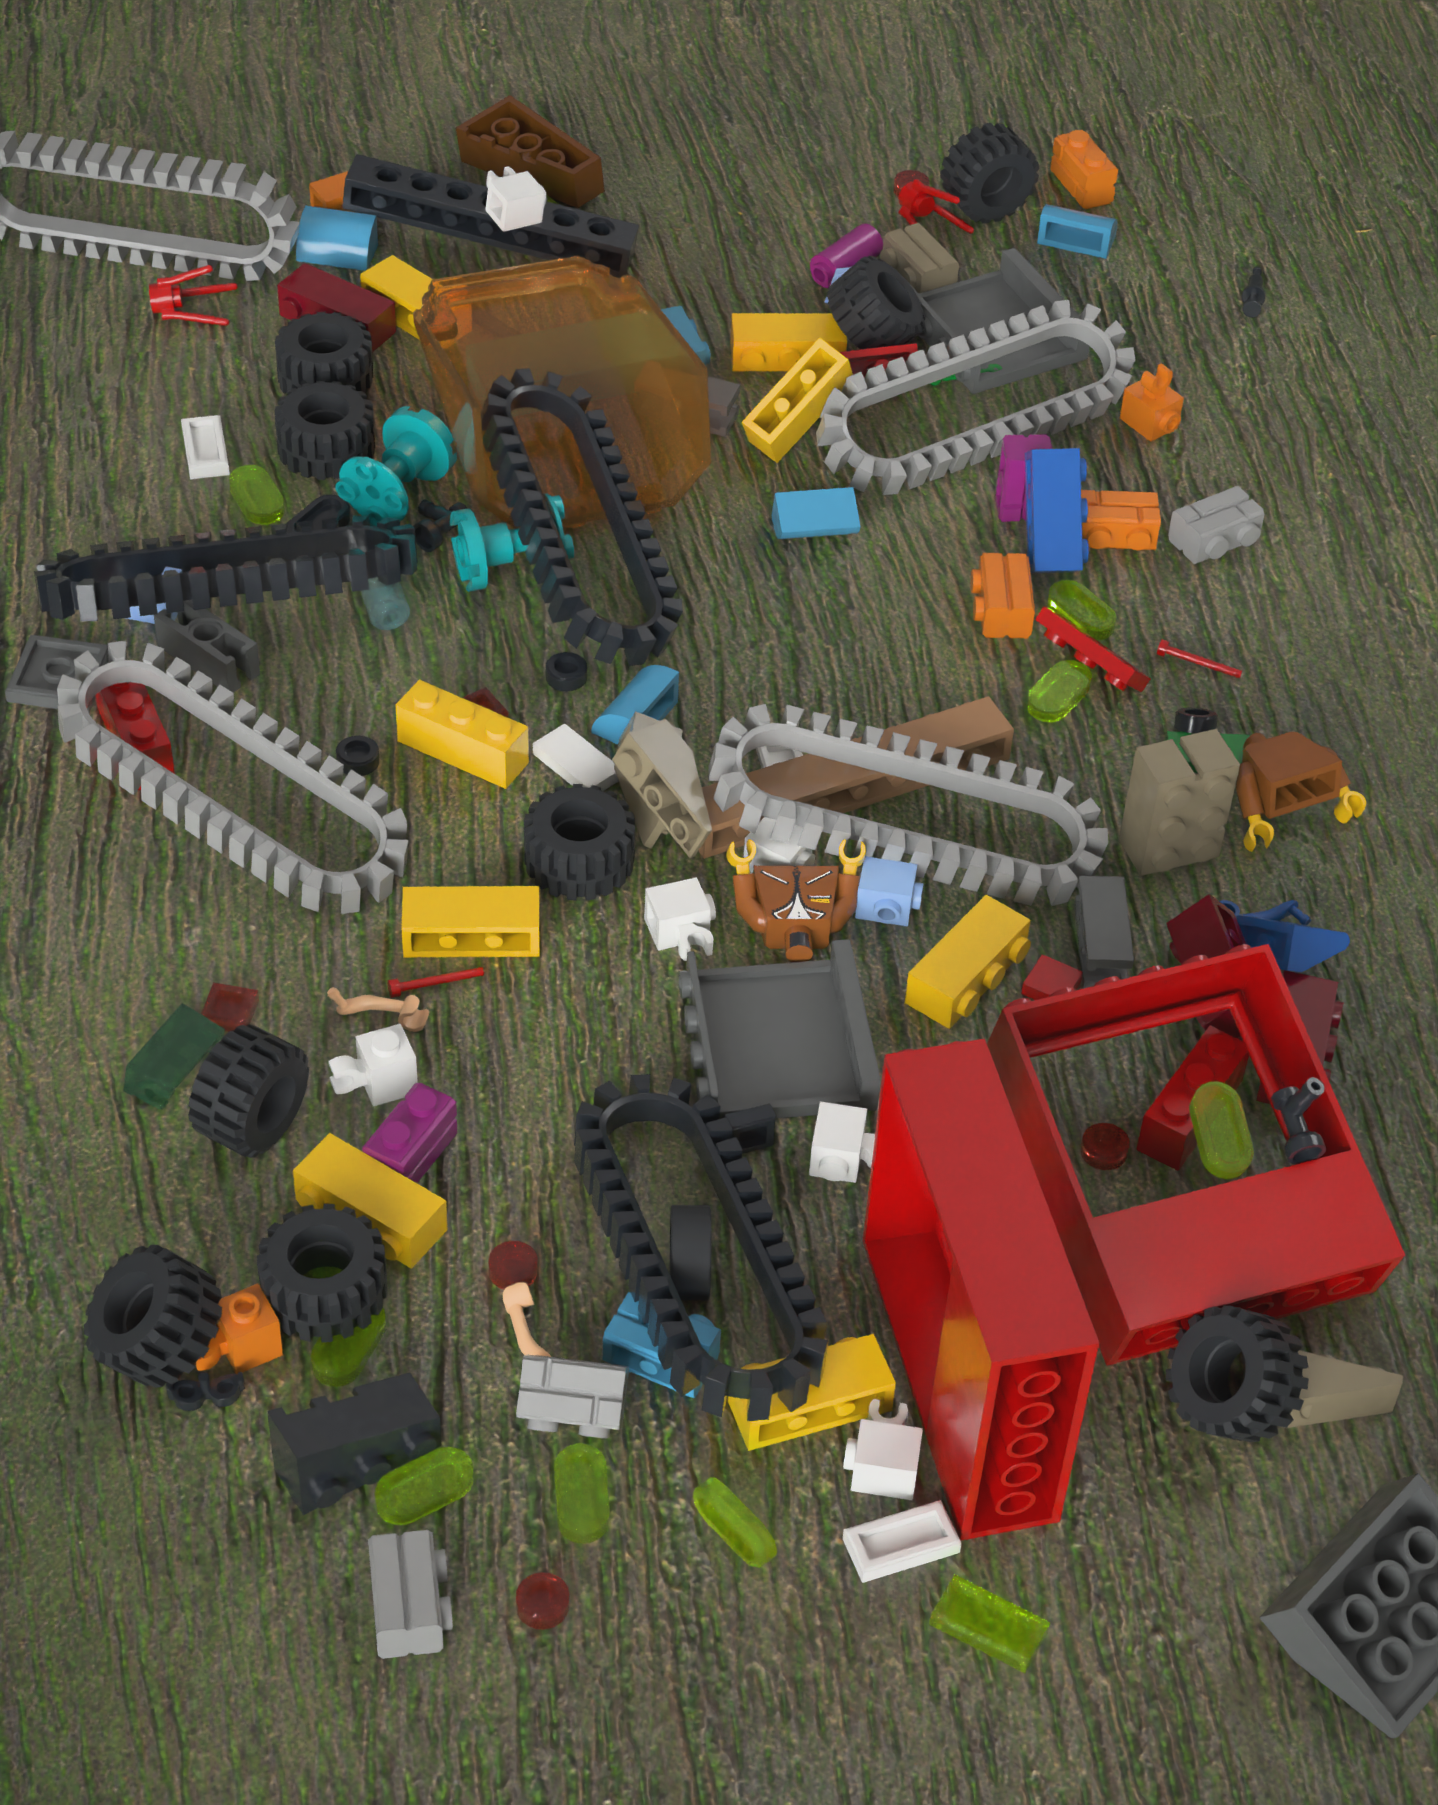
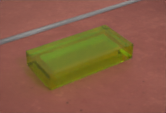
M955 1574L931 1613L929 1625L1023 1673L1027 1672L1049 1632L1051 1623Z

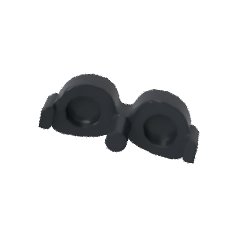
M206 1372L198 1375L199 1382L194 1380H179L173 1384L166 1382L168 1398L173 1400L176 1406L184 1411L199 1409L207 1399L212 1400L218 1407L230 1406L237 1401L240 1393L245 1389L243 1372L223 1375L213 1379L211 1382Z

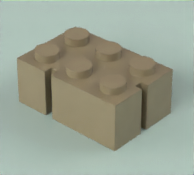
M1217 729L1180 737L1179 744L1198 774L1193 772L1173 739L1136 747L1119 841L1140 876L1165 872L1172 868L1196 862H1206L1220 856L1225 834L1223 824H1227L1240 764Z

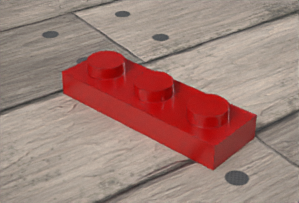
M1043 606L1035 618L1037 622L1047 628L1043 634L1045 637L1062 648L1067 643L1077 649L1073 655L1077 660L1093 670L1097 664L1107 671L1103 678L1120 690L1125 691L1127 686H1130L1142 692L1151 680L1150 677L1057 612Z

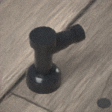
M422 500L418 506V512L425 517H430L432 520L423 519L413 525L417 545L426 552H432L440 547L443 542V535L458 526H450L451 512L467 509L466 505L457 502L450 506L448 510L442 506L434 505L433 502L428 500Z
M1309 1078L1302 1085L1301 1089L1298 1087H1286L1276 1091L1271 1096L1273 1106L1276 1110L1281 1111L1290 1138L1285 1143L1284 1150L1288 1162L1291 1164L1315 1160L1326 1152L1322 1136L1317 1132L1309 1131L1303 1115L1312 1105L1313 1101L1318 1099L1324 1092V1085L1317 1078Z

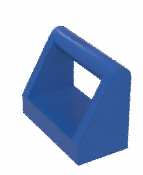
M1237 915V922L1246 944L1250 945L1251 948L1269 944L1281 970L1302 973L1347 949L1350 943L1349 935L1345 932Z

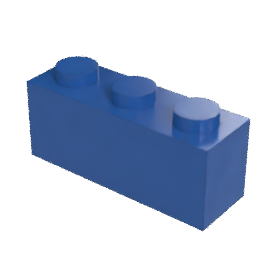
M1080 448L1032 449L1025 452L1027 557H1029L1030 573L1078 572L1083 570V563L1088 562L1087 539H1082V523L1087 521L1088 505L1086 498H1081V482L1086 481L1087 464L1085 458H1080Z

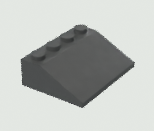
M1419 1473L1382 1485L1259 1617L1296 1663L1391 1739L1397 1738L1438 1692V1496Z

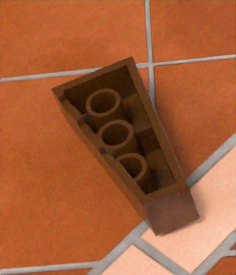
M511 95L456 127L461 162L486 172L492 170L498 177H503L504 167L512 168L516 174L528 171L538 184L543 186L546 196L576 208L581 207L605 192L601 157Z

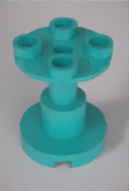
M403 406L386 420L382 428L383 443L386 448L382 454V463L369 457H352L342 465L339 472L340 480L335 485L336 492L340 498L348 501L360 515L369 516L370 526H377V522L386 517L400 519V522L406 517L409 510V502L402 482H410L414 478L423 481H436L445 476L455 465L457 452L453 455L450 445L454 441L452 433L430 411L421 409L417 413L407 411L411 406Z
M545 493L543 495L568 558H574L572 538L570 534L564 535L561 522L565 518L563 501L560 495L551 497L549 493ZM470 508L451 512L450 526L458 525L459 534L457 537L451 538L453 554L461 581L470 580L465 588L468 592L487 587L488 567L512 563L514 554L525 552L528 545L522 546L518 535L520 528L509 530L505 522L479 527L477 519Z

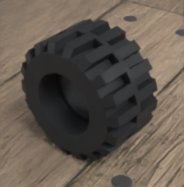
M986 123L982 128L976 126L970 129L969 134L960 136L958 138L959 142L956 145H952L948 150L950 154L944 158L942 162L944 169L940 171V178L943 180L941 184L947 193L960 198V202L957 205L971 220L989 223L993 219L997 222L1001 221L1005 215L1011 216L1014 214L1015 209L1019 206L1022 207L1027 202L1025 199L1033 194L1035 190L1033 184L1037 183L1039 178L1037 174L1039 163L1035 160L1036 156L1010 127L1006 128L1004 124L997 123L995 126L992 123Z
M874 256L861 258L829 286L827 298L832 315L842 332L860 350L905 345L925 328V314L915 291L897 270L881 259H877Z
M317 312V314L312 315L308 313L301 315L300 319L290 320L288 326H282L279 330V335L275 338L278 383H280V389L283 393H287L293 388L298 389L300 385L305 383L314 384L316 381H325V383H332L333 381L342 382V385L354 386L356 391H362L365 394L366 389L371 387L373 383L371 335L369 331H366V326L361 322H356L355 318L351 316L344 317L341 316V313L335 312L332 314Z
M316 381L314 384H302L298 389L293 388L287 392V396H282L279 399L278 406L275 407L274 411L278 455H280V461L283 465H288V469L293 473L301 472V476L306 478L317 477V480H326V478L331 477L339 479L340 469L348 459L352 457L373 458L375 453L373 405L371 400H367V395L364 392L356 391V387L351 385L344 386L342 382L333 381L332 383H325V381Z
M573 784L572 788H565L564 785L556 787L554 793L546 791L539 796V802L533 801L529 806V814H525L524 865H526L528 876L535 878V885L539 886L541 890L549 888L550 895L555 897L566 895L567 900L576 901L577 897L593 900L596 899L597 894L607 896L613 893V887L620 888L626 883V876H631L635 859V818L633 812H629V805L625 800H617L616 793L610 790L603 792L599 786L592 785L590 788L583 787V784Z
M252 1024L247 1026L240 1025L233 1032L229 1031L210 1051L195 1078L188 1105L190 1107L188 1116L189 1121L192 1122V1128L244 1157L252 1158L256 1157L259 1153L263 1154L282 1137L298 1113L308 1085L309 1067L307 1066L309 1060L307 1055L304 1054L302 1049Z
M324 1204L323 1209H314L313 1205L302 1207L303 1212L297 1215L291 1211L283 1215L282 1224L274 1222L268 1228V1238L261 1239L259 1244L260 1255H257L260 1287L278 1317L279 1323H281V1330L290 1336L297 1331L300 1334V1340L311 1342L313 1336L321 1337L322 1342H333L332 1336L339 1334L344 1339L353 1336V1328L358 1326L365 1329L372 1323L371 1315H379L383 1308V1299L387 1298V1272L382 1236L378 1228L372 1229L370 1219L365 1215L356 1218L355 1210L346 1206L342 1211L335 1210V1204ZM319 1267H335L343 1270L332 1277L322 1279L303 1276L306 1272Z
M151 1244L148 1248L140 1246L135 1248L131 1255L125 1253L118 1259L114 1267L110 1266L104 1273V1279L100 1285H96L92 1293L94 1295L93 1300L87 1306L85 1315L88 1316V1320L84 1324V1335L88 1336L86 1341L88 1351L94 1353L93 1357L98 1362L147 1387L149 1385L155 1388L163 1387L166 1382L173 1384L179 1381L182 1373L189 1374L196 1367V1361L200 1357L204 1358L210 1349L207 1347L209 1342L217 1334L219 1327L216 1326V1323L222 1315V1306L218 1305L222 1295L220 1289L215 1286L217 1281L207 1271L159 1245Z
M1223 1305V1308L1213 1306L1205 1309L1204 1316L1195 1314L1188 1320L1190 1328L1188 1330H1179L1175 1336L1179 1343L1176 1349L1170 1348L1167 1357L1168 1359H1173L1172 1368L1166 1369V1381H1170L1173 1384V1388L1168 1391L1171 1402L1180 1403L1176 1410L1179 1416L1184 1420H1189V1426L1197 1431L1247 1442H1259L1261 1437L1270 1439L1278 1435L1277 1426L1287 1428L1294 1420L1290 1414L1292 1410L1300 1411L1304 1400L1299 1398L1301 1389L1308 1390L1309 1378L1303 1377V1369L1309 1367L1307 1356L1298 1354L1303 1345L1297 1336L1289 1335L1291 1328L1284 1322L1276 1321L1274 1317ZM1242 1351L1246 1363L1245 1377L1240 1389L1232 1397L1228 1384L1229 1371L1234 1359Z

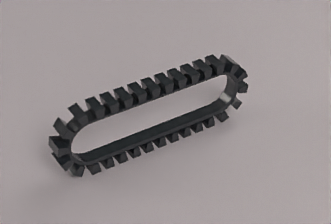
M530 368L515 369L511 381L501 375L493 382L479 414L478 430L485 431L482 443L486 453L491 452L489 461L493 471L499 470L496 479L500 489H506L503 497L507 507H513L510 514L515 527L521 526L518 535L522 546L528 545L525 553L529 564H536L533 574L537 584L543 583L540 589L545 604L551 603L548 613L552 623L569 621L571 618L572 621L564 639L576 649L586 636L601 643L594 659L611 664L619 648H625L624 652L629 666L644 664L650 652L658 658L667 648L679 625L677 622L683 612L682 599L673 598L677 590L673 576H666L669 567L664 556L658 557L661 548L657 538H650L653 528L649 519H643L646 512L641 500L635 501L638 493L634 483L627 482L630 473L625 463L620 464L623 457L618 445L612 446L615 438L611 428H605L607 419L603 409L587 411L585 414L592 395L581 386L573 392L571 397L558 391L557 389L563 376L547 371L542 385H533L534 379ZM526 407L537 408L538 410L555 415L571 430L646 612L647 622L633 626L611 622L600 616L586 602L511 411Z
M353 516V526L339 527L338 518L321 519L322 529L314 530L313 520L296 522L297 532L289 533L288 523L271 525L272 535L264 536L262 526L245 528L246 538H237L236 529L219 531L220 541H212L211 532L195 533V543L186 544L185 535L168 536L169 546L160 547L159 538L142 539L143 549L134 550L133 540L116 542L117 552L112 553L108 552L107 543L90 545L91 555L80 558L79 553L69 549L56 553L57 561L43 559L36 565L37 571H34L38 604L41 612L50 611L52 618L61 620L75 614V610H79L82 622L98 621L99 610L112 609L113 619L130 618V607L139 606L140 616L158 614L157 604L166 603L167 613L184 611L183 601L192 600L193 610L211 608L210 598L219 597L220 607L238 605L237 595L245 594L246 604L264 602L263 592L272 591L273 601L290 599L289 589L298 588L299 598L317 596V585H325L326 595L343 593V582H351L352 592L369 590L368 579L378 577L379 582L389 586L401 582V574L413 575L418 570L415 528L411 524L400 526V519L391 517L377 522V526H370L369 516ZM165 567L182 569V573H178L176 570H166L162 575Z
M650 1074L631 1075L629 1095L622 1098V1094L611 1081L595 1088L593 1105L582 1101L576 1115L574 1163L579 1174H583V1184L588 1195H592V1205L597 1216L601 1215V1226L606 1237L610 1236V1246L616 1259L620 1258L619 1267L624 1279H629L628 1288L634 1302L639 1301V1314L644 1325L648 1324V1335L653 1346H658L657 1356L663 1370L671 1368L670 1384L683 1397L698 1387L700 1382L703 1383L705 1386L702 1411L721 1418L727 1396L747 1399V1421L769 1420L771 1399L775 1393H778V1398L790 1412L798 1409L807 1403L809 1384L817 1387L820 1386L829 1341L824 1339L827 1321L821 1308H815L816 1298L809 1284L804 1286L805 1276L798 1262L793 1264L794 1253L788 1241L783 1242L784 1233L777 1219L772 1221L773 1211L767 1199H762L763 1190L757 1178L752 1179L753 1170L747 1158H742L743 1150L737 1138H732L733 1129L727 1117L719 1119L721 1106L709 1094L691 1107L689 1105L691 1083L674 1077L668 1095L649 1093ZM656 1121L679 1129L692 1141L791 1349L790 1354L784 1360L763 1369L748 1370L734 1368L717 1361L701 1346L608 1138L615 1129L632 1122Z

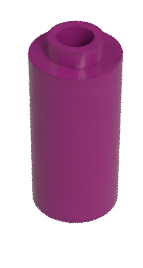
M863 223L858 225L811 259L810 271L812 278L820 286L829 289L836 269L852 267L865 256H874L876 258L880 255L881 250H883L881 235L869 224Z

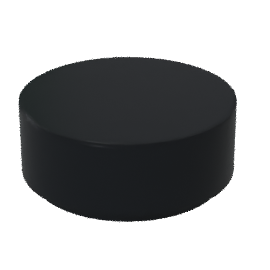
M561 652L555 654L546 662V681L552 688L559 691L577 690L587 681V663L583 657L575 653Z
M1181 708L1175 713L1174 728L1182 732L1194 734L1217 729L1218 715L1212 710L1203 708Z
M350 736L343 739L337 745L336 760L344 764L343 773L348 775L350 770H353L359 775L365 776L375 771L379 765V747L369 737Z

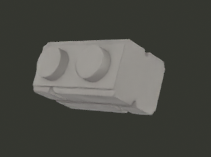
M1235 486L1172 511L1168 532L1169 541L1179 551L1183 550V554L1193 564L1209 558L1218 559L1229 550L1242 545L1247 547L1256 542L1260 537L1264 511L1253 499L1249 500V495L1239 486Z
M526 1354L522 1362L516 1418L528 1419L527 1429L558 1432L559 1423L579 1425L578 1435L609 1438L610 1429L620 1430L623 1425L629 1366Z
M429 1530L404 1532L401 1536H398L396 1533L371 1536L368 1539L378 1656L384 1659L407 1656L409 1653L419 1655L440 1652L443 1649L442 1630L453 1629L450 1596L439 1597L438 1583L448 1582L445 1549L434 1550L433 1532Z

